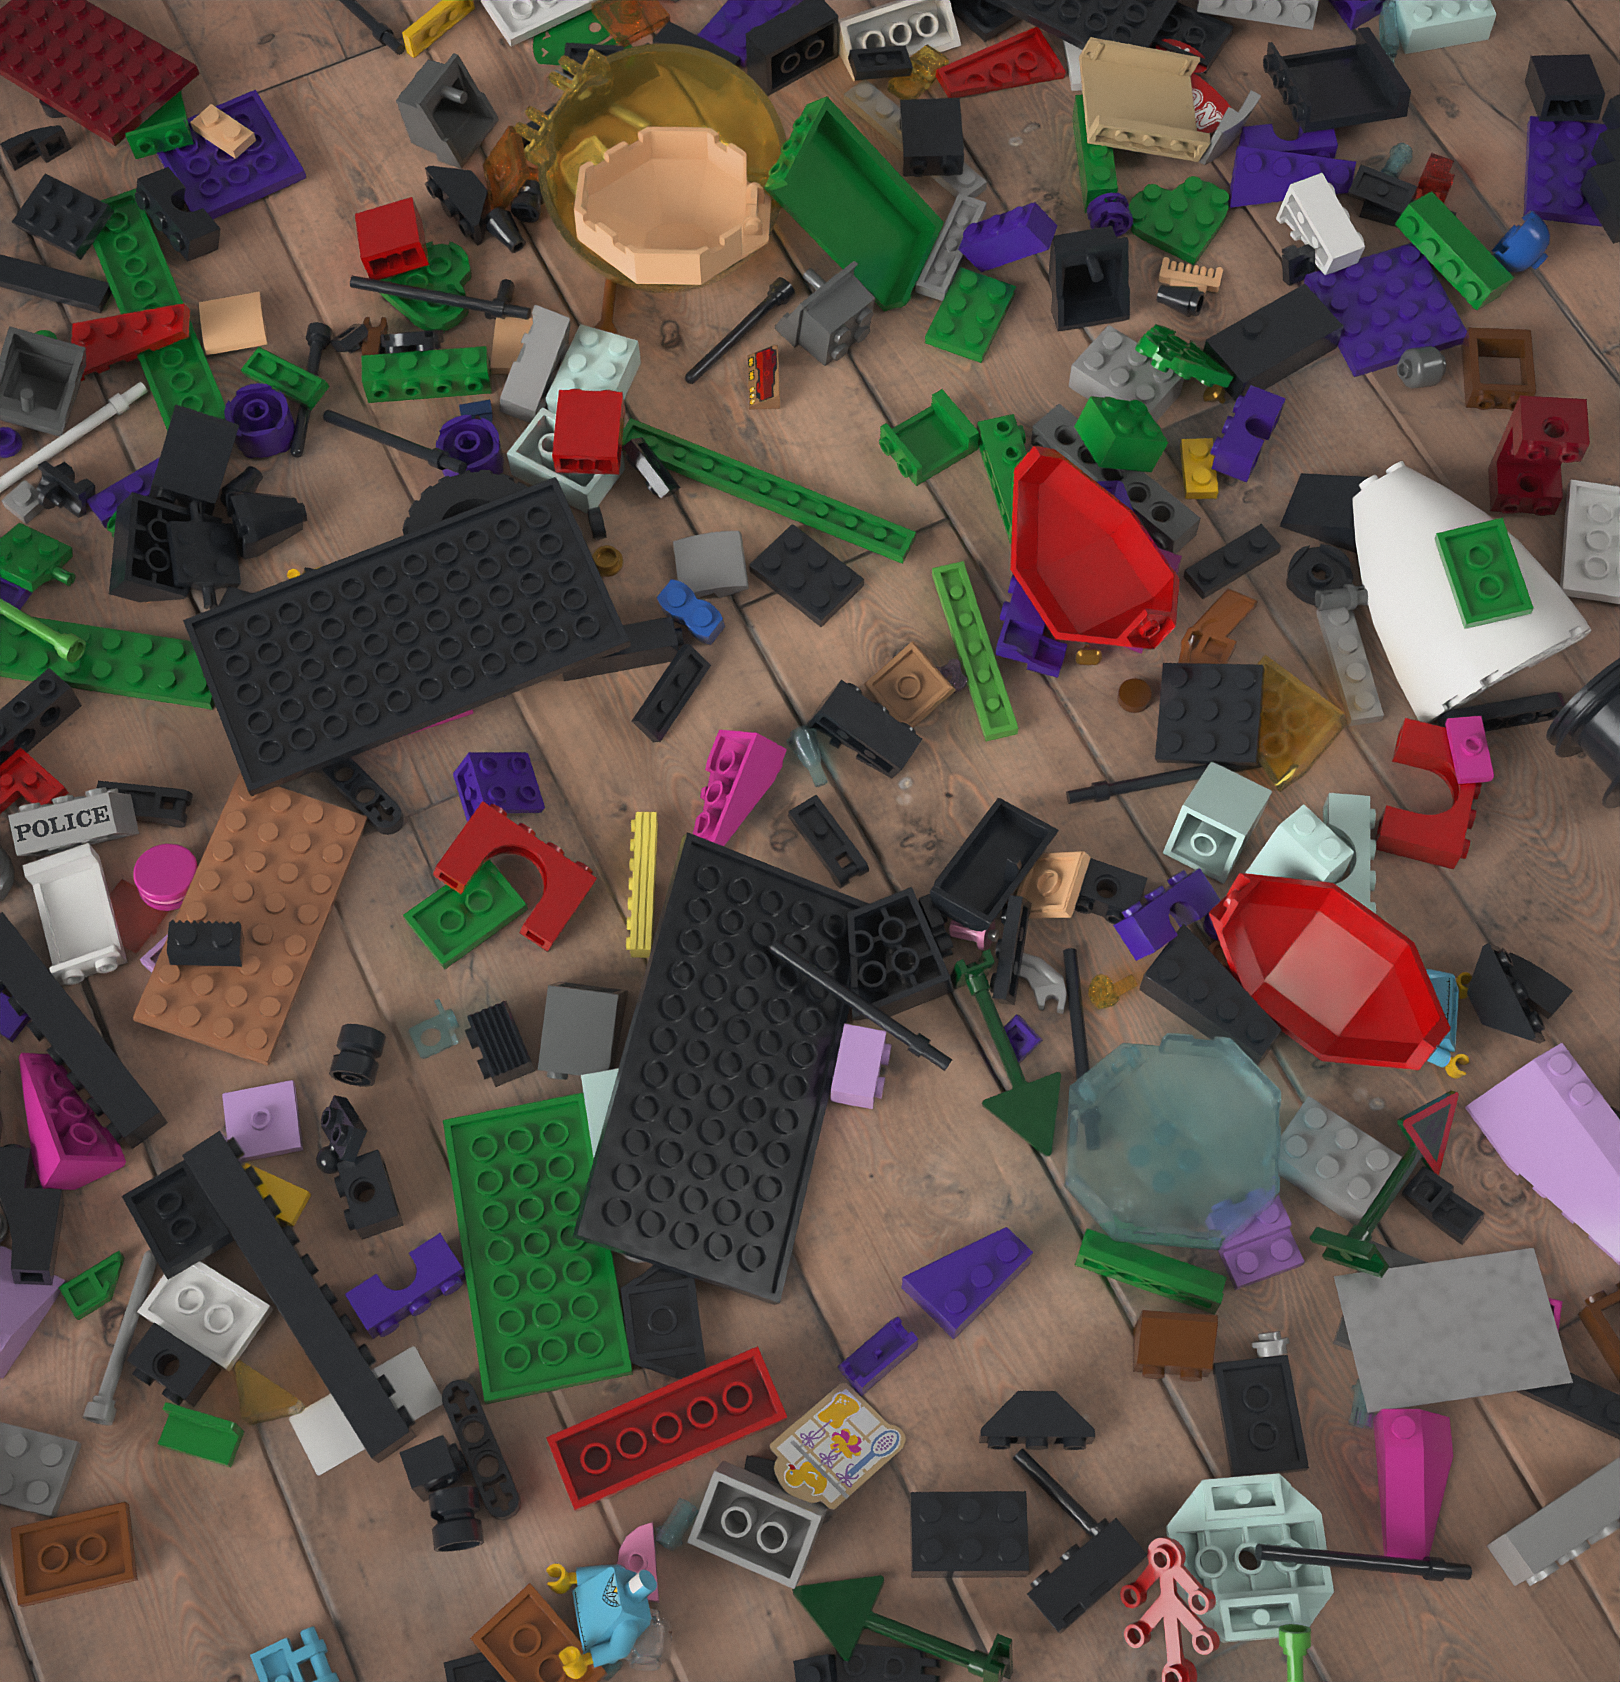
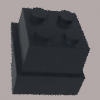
M1112 226L1054 235L1050 248L1048 281L1052 293L1051 313L1058 332L1130 319L1129 241L1127 237L1117 238Z

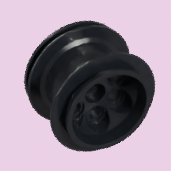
M1620 658L1598 673L1569 700L1557 714L1546 734L1549 743L1555 746V753L1558 757H1571L1584 751L1612 781L1602 799V805L1605 808L1620 806Z

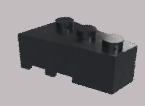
M1106 1518L1100 1521L1088 1533L1092 1539L1081 1548L1077 1543L1059 1558L1062 1564L1052 1573L1048 1569L1045 1570L1030 1584L1033 1589L1027 1595L1058 1633L1061 1634L1147 1558L1148 1554L1117 1518L1112 1522H1109Z

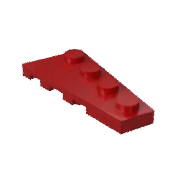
M1034 27L936 69L935 77L948 98H958L1063 79L1066 70L1038 27Z
M183 303L73 323L71 344L86 347L87 364L81 381L85 380V375L94 371L100 374L110 370L111 364L123 359L126 362L138 358L137 355L140 352L148 349L155 351L189 337L190 309Z

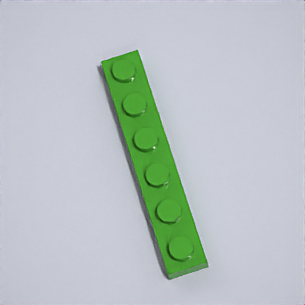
M964 561L932 568V577L985 741L1018 734L1019 728Z

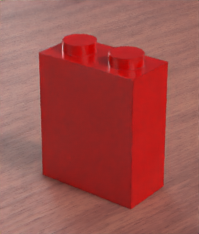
M413 197L355 214L360 258L370 279L380 280L429 265L423 223Z
M559 390L552 451L555 473L620 474L625 417L623 392L613 390Z

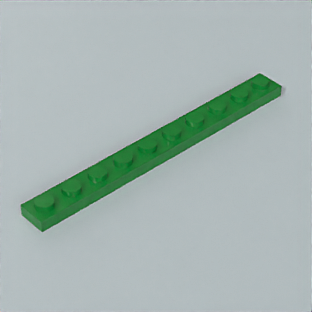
M630 418L623 429L622 447L631 439L643 437L668 470L903 564L916 540L915 531Z

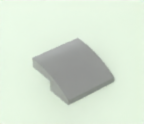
M1250 90L1239 112L1228 107L1199 163L1203 165L1210 163L1227 151L1238 138L1242 127L1245 126L1261 95Z
M740 531L705 533L673 541L677 579L687 585L694 592L696 598L712 593L722 598L749 589L742 534Z

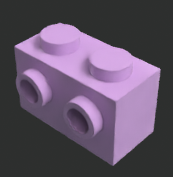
M844 1024L831 1087V1102L873 1109L875 1098L882 1099L885 1078L879 1077L881 1064L888 1066L892 1047L891 1044H886V1031Z

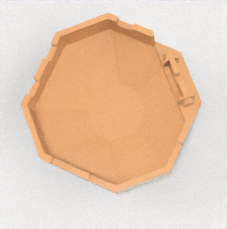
M646 127L638 132V141L629 146L628 143L622 141L604 152V161L595 166L591 161H588L579 168L574 206L577 239L636 284L702 285L769 242L771 197L764 193V189L759 183L747 181L746 152L733 143L727 146L719 141V133L712 128Z

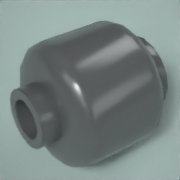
M1433 346L1407 349L1401 355L1397 364L1398 376L1411 389L1435 386L1446 372L1445 357Z

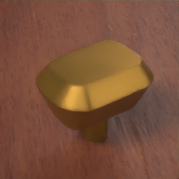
M1216 384L1213 387H1207L1203 394V400L1211 403L1219 401L1221 404L1225 403L1224 395L1226 392L1224 387Z
M1086 644L1084 648H1080L1076 654V662L1079 665H1097L1102 660L1101 651L1097 648H1091L1089 644Z

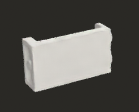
M89 843L22 865L25 877L33 885L53 965L49 967V971L61 986L64 984L74 985L80 983L87 976L96 973H109L114 971L119 965L128 963L100 856Z

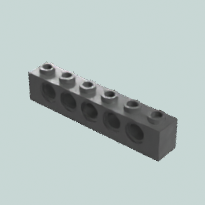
M1061 404L1056 405L1033 425L1031 444L1033 446L1057 450L1096 482H1123L1134 513L1158 548L1176 554L1197 535L1201 518L1146 473L1099 467L1074 427L1078 418Z

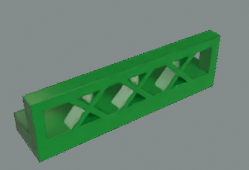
M1086 1228L1075 1262L1077 1267L1214 1315L1221 1305L1224 1296L1222 1292L1227 1279L1226 1276Z

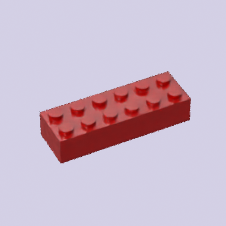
M757 1346L546 1437L574 1511L578 1512L786 1421L787 1415Z

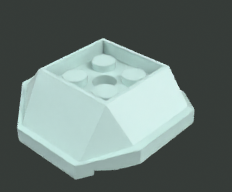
M1279 1473L1202 1480L1166 1526L1167 1537L1177 1540L1185 1550L1186 1560L1184 1566L1203 1587L1210 1589L1215 1595L1216 1605L1214 1609L1205 1614L1196 1615L1207 1627L1217 1632L1220 1641L1223 1643L1279 1638L1278 1628L1286 1624H1299L1310 1627L1334 1593L1331 1570L1328 1566L1256 1559L1257 1568L1255 1570H1247L1239 1562V1553L1242 1551H1248L1255 1556V1547L1258 1543L1327 1550L1321 1512L1295 1490ZM1176 1581L1178 1595L1189 1606V1594ZM1199 1595V1602L1202 1606L1205 1607V1600L1201 1595Z

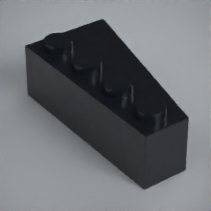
M1183 923L1176 932L1178 936L1169 941L1143 975L1139 990L1256 1070L1274 1046L1282 1029Z

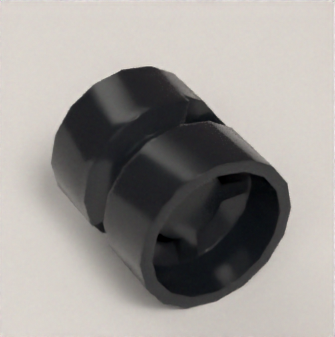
M343 1025L340 1029L336 1045L341 1052L333 1056L329 1075L345 1084L359 1087L373 1086L379 1064L375 1059L382 1056L386 1040L385 1034L365 1025Z
M461 1486L435 1491L428 1496L430 1517L437 1521V1524L432 1528L433 1545L436 1552L466 1550L484 1543L482 1521L475 1518V1514L480 1511L477 1487Z

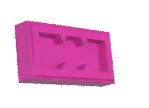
M1482 717L1448 718L1445 726L1458 784L1492 781L1494 772Z

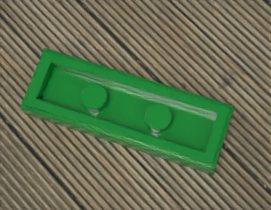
M261 347L255 350L241 369V372L246 377L257 383L270 385L272 389L280 391L286 398L311 411L330 387L324 379Z

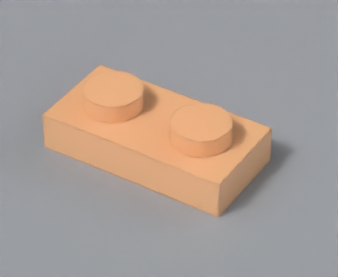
M212 104L190 122L195 132L235 159L256 141L254 132Z

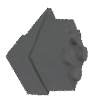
M455 53L452 54L445 64L428 59L396 100L411 143L435 153L438 161L459 169L463 168L499 120L486 95L479 91L459 55Z
M855 261L838 274L836 273L828 282L820 277L812 268H809L804 273L803 278L817 291L801 302L790 314L787 312L775 325V329L794 348L801 345L824 366L832 360L838 361L848 351V347L855 342H862L870 333L875 297L854 276V269L858 265Z
M9 326L0 355V420L59 437L63 435L87 364L86 347Z

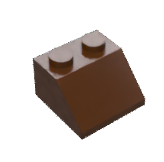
M1142 1310L1134 1326L1133 1372H1142V1376L1149 1379L1165 1378V1374L1180 1375V1380L1188 1382L1202 1381V1377H1208L1213 1369L1218 1315Z

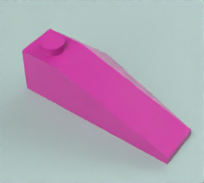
M719 729L706 763L705 770L710 772L708 787L705 786L701 789L700 798L705 800L703 812L695 820L693 835L725 846L775 781L777 774L783 766V759L787 749L758 733Z
M21 1052L18 1058L32 1160L42 1189L76 1190L124 1167L126 1160L120 1144L108 1129L103 1127L97 1120L90 1106L87 1103L85 1104L77 1094L75 1087L66 1077L68 1074L66 1069L62 1065L58 1067L49 1054Z
M1381 1409L1373 1417L1384 1556L1423 1560L1425 1556L1430 1555L1453 1459L1450 1417L1422 1409Z

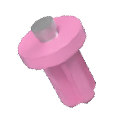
M954 920L951 921L949 927L952 937L977 942L978 949L983 951L988 950L992 941L996 942L999 936V931L995 930V920L987 930L982 932L971 930Z

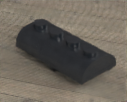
M997 798L935 880L934 886L930 890V898L933 904L941 913L971 930L980 932L987 930L1008 902L1009 895L1014 894L1059 830L1009 802Z

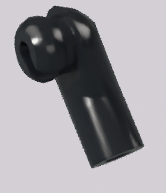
M504 279L500 282L496 299L507 300L508 304L511 303L515 285L511 280ZM484 312L487 319L496 320V317H491V313Z

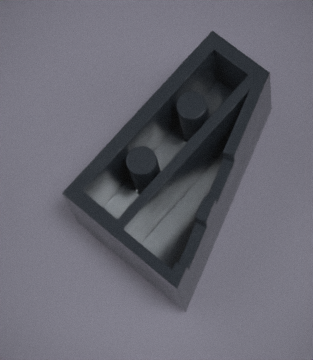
M842 679L823 699L803 728V730L810 734L816 729L831 738L829 744L837 749L843 744L858 753L856 756L857 760L890 778L896 776L903 769L922 741V738L916 734L913 727L907 723L897 721L889 715V711L883 705L876 702L873 703L862 695V691L852 683H846Z

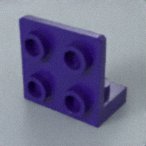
M469 752L453 772L467 822L482 801L489 806L490 804H495L506 813H541L545 809L531 760L526 752Z

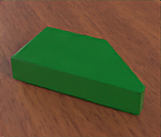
M117 1251L59 1287L77 1320L84 1318L112 1300L125 1259L120 1251Z

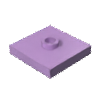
M293 1080L222 1094L227 1139L234 1137L243 1149L245 1155L240 1157L242 1162L303 1151L296 1087Z

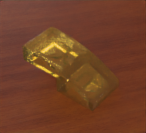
M928 44L910 57L913 66L911 76L893 77L888 81L887 90L901 100L919 98L937 79L935 77L936 69L948 65L949 58Z

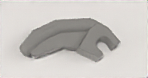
M1023 952L1020 978L1027 980L1031 986L1039 1010L1045 1009L1047 1000L1055 999L1058 1001L1057 1013L1064 1014L1067 994L1063 976L1042 958Z

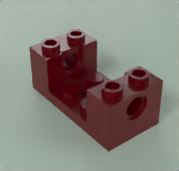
M1520 395L1488 468L1490 511L1502 512L1504 514L1555 515L1563 499L1562 462H1581L1590 444L1587 399Z

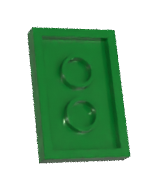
M960 267L925 335V344L982 363L1016 294L1017 286Z
M1503 517L1436 533L1434 540L1464 630L1532 613L1534 607Z
M489 859L482 865L462 895L448 885H444L403 914V917L445 970L526 912L528 907Z

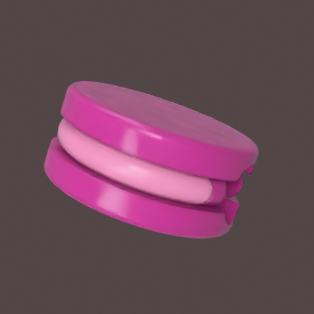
M160 844L148 849L138 858L134 866L133 876L140 897L147 905L157 910L171 911L179 909L196 873L198 863L191 851L177 844Z

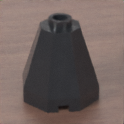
M247 491L226 493L228 518L232 517L236 548L239 556L243 557L244 560L258 557L303 530V522L307 521L305 506L303 503H298L295 497Z

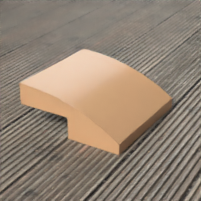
M260 291L199 302L201 331L206 355L267 345V329L263 318V302Z

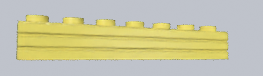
M636 812L635 820H631V832H635V837L630 840V851H634V858H630L629 869L633 871V878H629V890H632V897H628V910H631V917H627V930H630V937H626V950H630L631 957L649 958L654 935L658 817L657 812Z

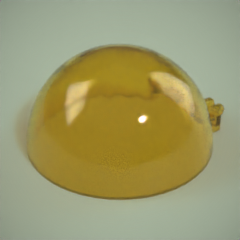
M662 43L640 45L623 49L606 57L591 48L583 65L567 56H561L558 61L559 64L575 77L573 80H570L556 71H552L547 78L552 84L564 91L563 95L549 116L532 106L527 107L524 113L530 120L541 126L539 131L522 122H518L514 129L519 135L531 142L529 146L526 145L524 148L525 158L538 167L541 194L546 209L557 232L567 246L580 260L603 277L625 287L652 293H679L703 288L731 275L746 264L759 249L702 285L636 284L577 239L574 206L580 166L588 161H591L594 166L605 160L604 152L622 141L628 143V146L639 140L638 132L646 127L712 128L719 133V141L727 146L733 143L746 152L747 181L750 183L757 182L764 189L769 178V170L778 161L782 153L780 151L781 147L787 139L778 113L759 85L739 67L709 51L686 45ZM764 189V193L771 197L770 235L778 221L782 207Z

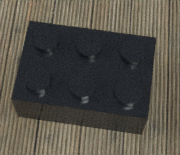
M803 0L793 8L779 13L773 19L751 29V31L746 33L747 75L768 97L838 58V14L825 0Z
M1026 1491L910 1493L911 1578L1027 1577L1030 1569Z

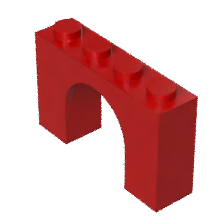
M1405 718L1398 732L1392 762L1428 770L1438 775L1448 785L1452 794L1453 805L1447 811L1435 815L1419 814L1386 805L1379 819L1375 838L1376 850L1454 870L1459 859H1466L1469 851L1470 839H1466L1465 836L1467 829L1471 830L1475 821L1476 810L1471 809L1473 799L1477 800L1479 797L1482 782L1458 784L1445 727Z
M482 801L436 865L433 876L462 895L482 865L490 858L500 854H516L525 857L539 870L543 879L544 890L542 898L524 922L519 933L548 952L593 887L597 877L592 875L593 871L584 863L579 861L574 863L565 857L564 851L551 842L546 844L535 837L536 833L529 826L523 823L517 825L508 819L507 813L495 804H490L489 806Z

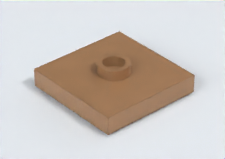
M913 641L863 684L879 704L889 711V715L899 722L907 723L913 728L956 691Z

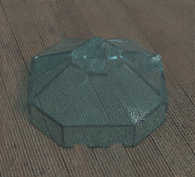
M1167 1033L1162 1038L1160 1046L1122 1043L1069 1086L1064 1187L1113 1241L1220 1250L1268 1209L1280 1192L1278 1161L1281 1146V1126H1279L1281 1090L1231 1038L1215 1037L1214 1040L1193 1039L1191 1034Z

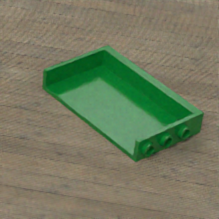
M828 96L806 104L801 116L796 119L792 126L794 130L789 139L781 147L780 151L782 153L778 161L769 170V178L764 189L842 269L853 261L858 263L854 269V276L875 297V303L884 312L895 308H902L911 298V292L920 277L925 262L944 225V221Z

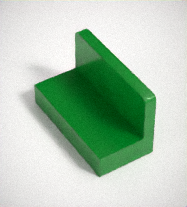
M165 1402L162 1410L169 1416L158 1445L231 1468L245 1431L234 1422Z

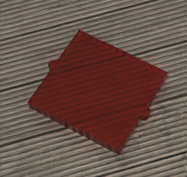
M121 879L109 896L122 945L137 954L151 934L157 933V926L169 911L150 907L140 897L137 887Z

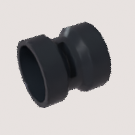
M526 179L519 183L516 191L518 197L514 198L510 208L511 213L517 219L527 223H534L540 217L542 212L541 205L545 203L548 194L546 188L541 183Z

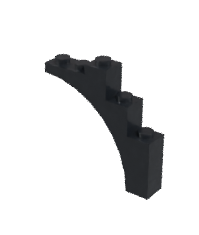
M1620 94L1611 98L1602 117L1607 130L1598 135L1591 152L1597 165L1588 169L1580 188L1613 244L1620 242Z
M0 1111V1141H1V1135H2V1130H3V1120H2V1115H1V1111ZM8 1144L0 1147V1207L10 1227L12 1238L11 1272L14 1284L52 1285L65 1206L62 1189H42L41 1185L30 1188L34 1166L31 1148H25L18 1144Z

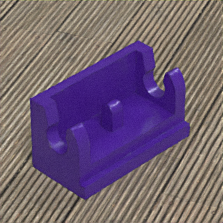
M897 1316L837 1366L839 1371L861 1396L918 1347L919 1339L912 1331L908 1333L902 1326L901 1319Z

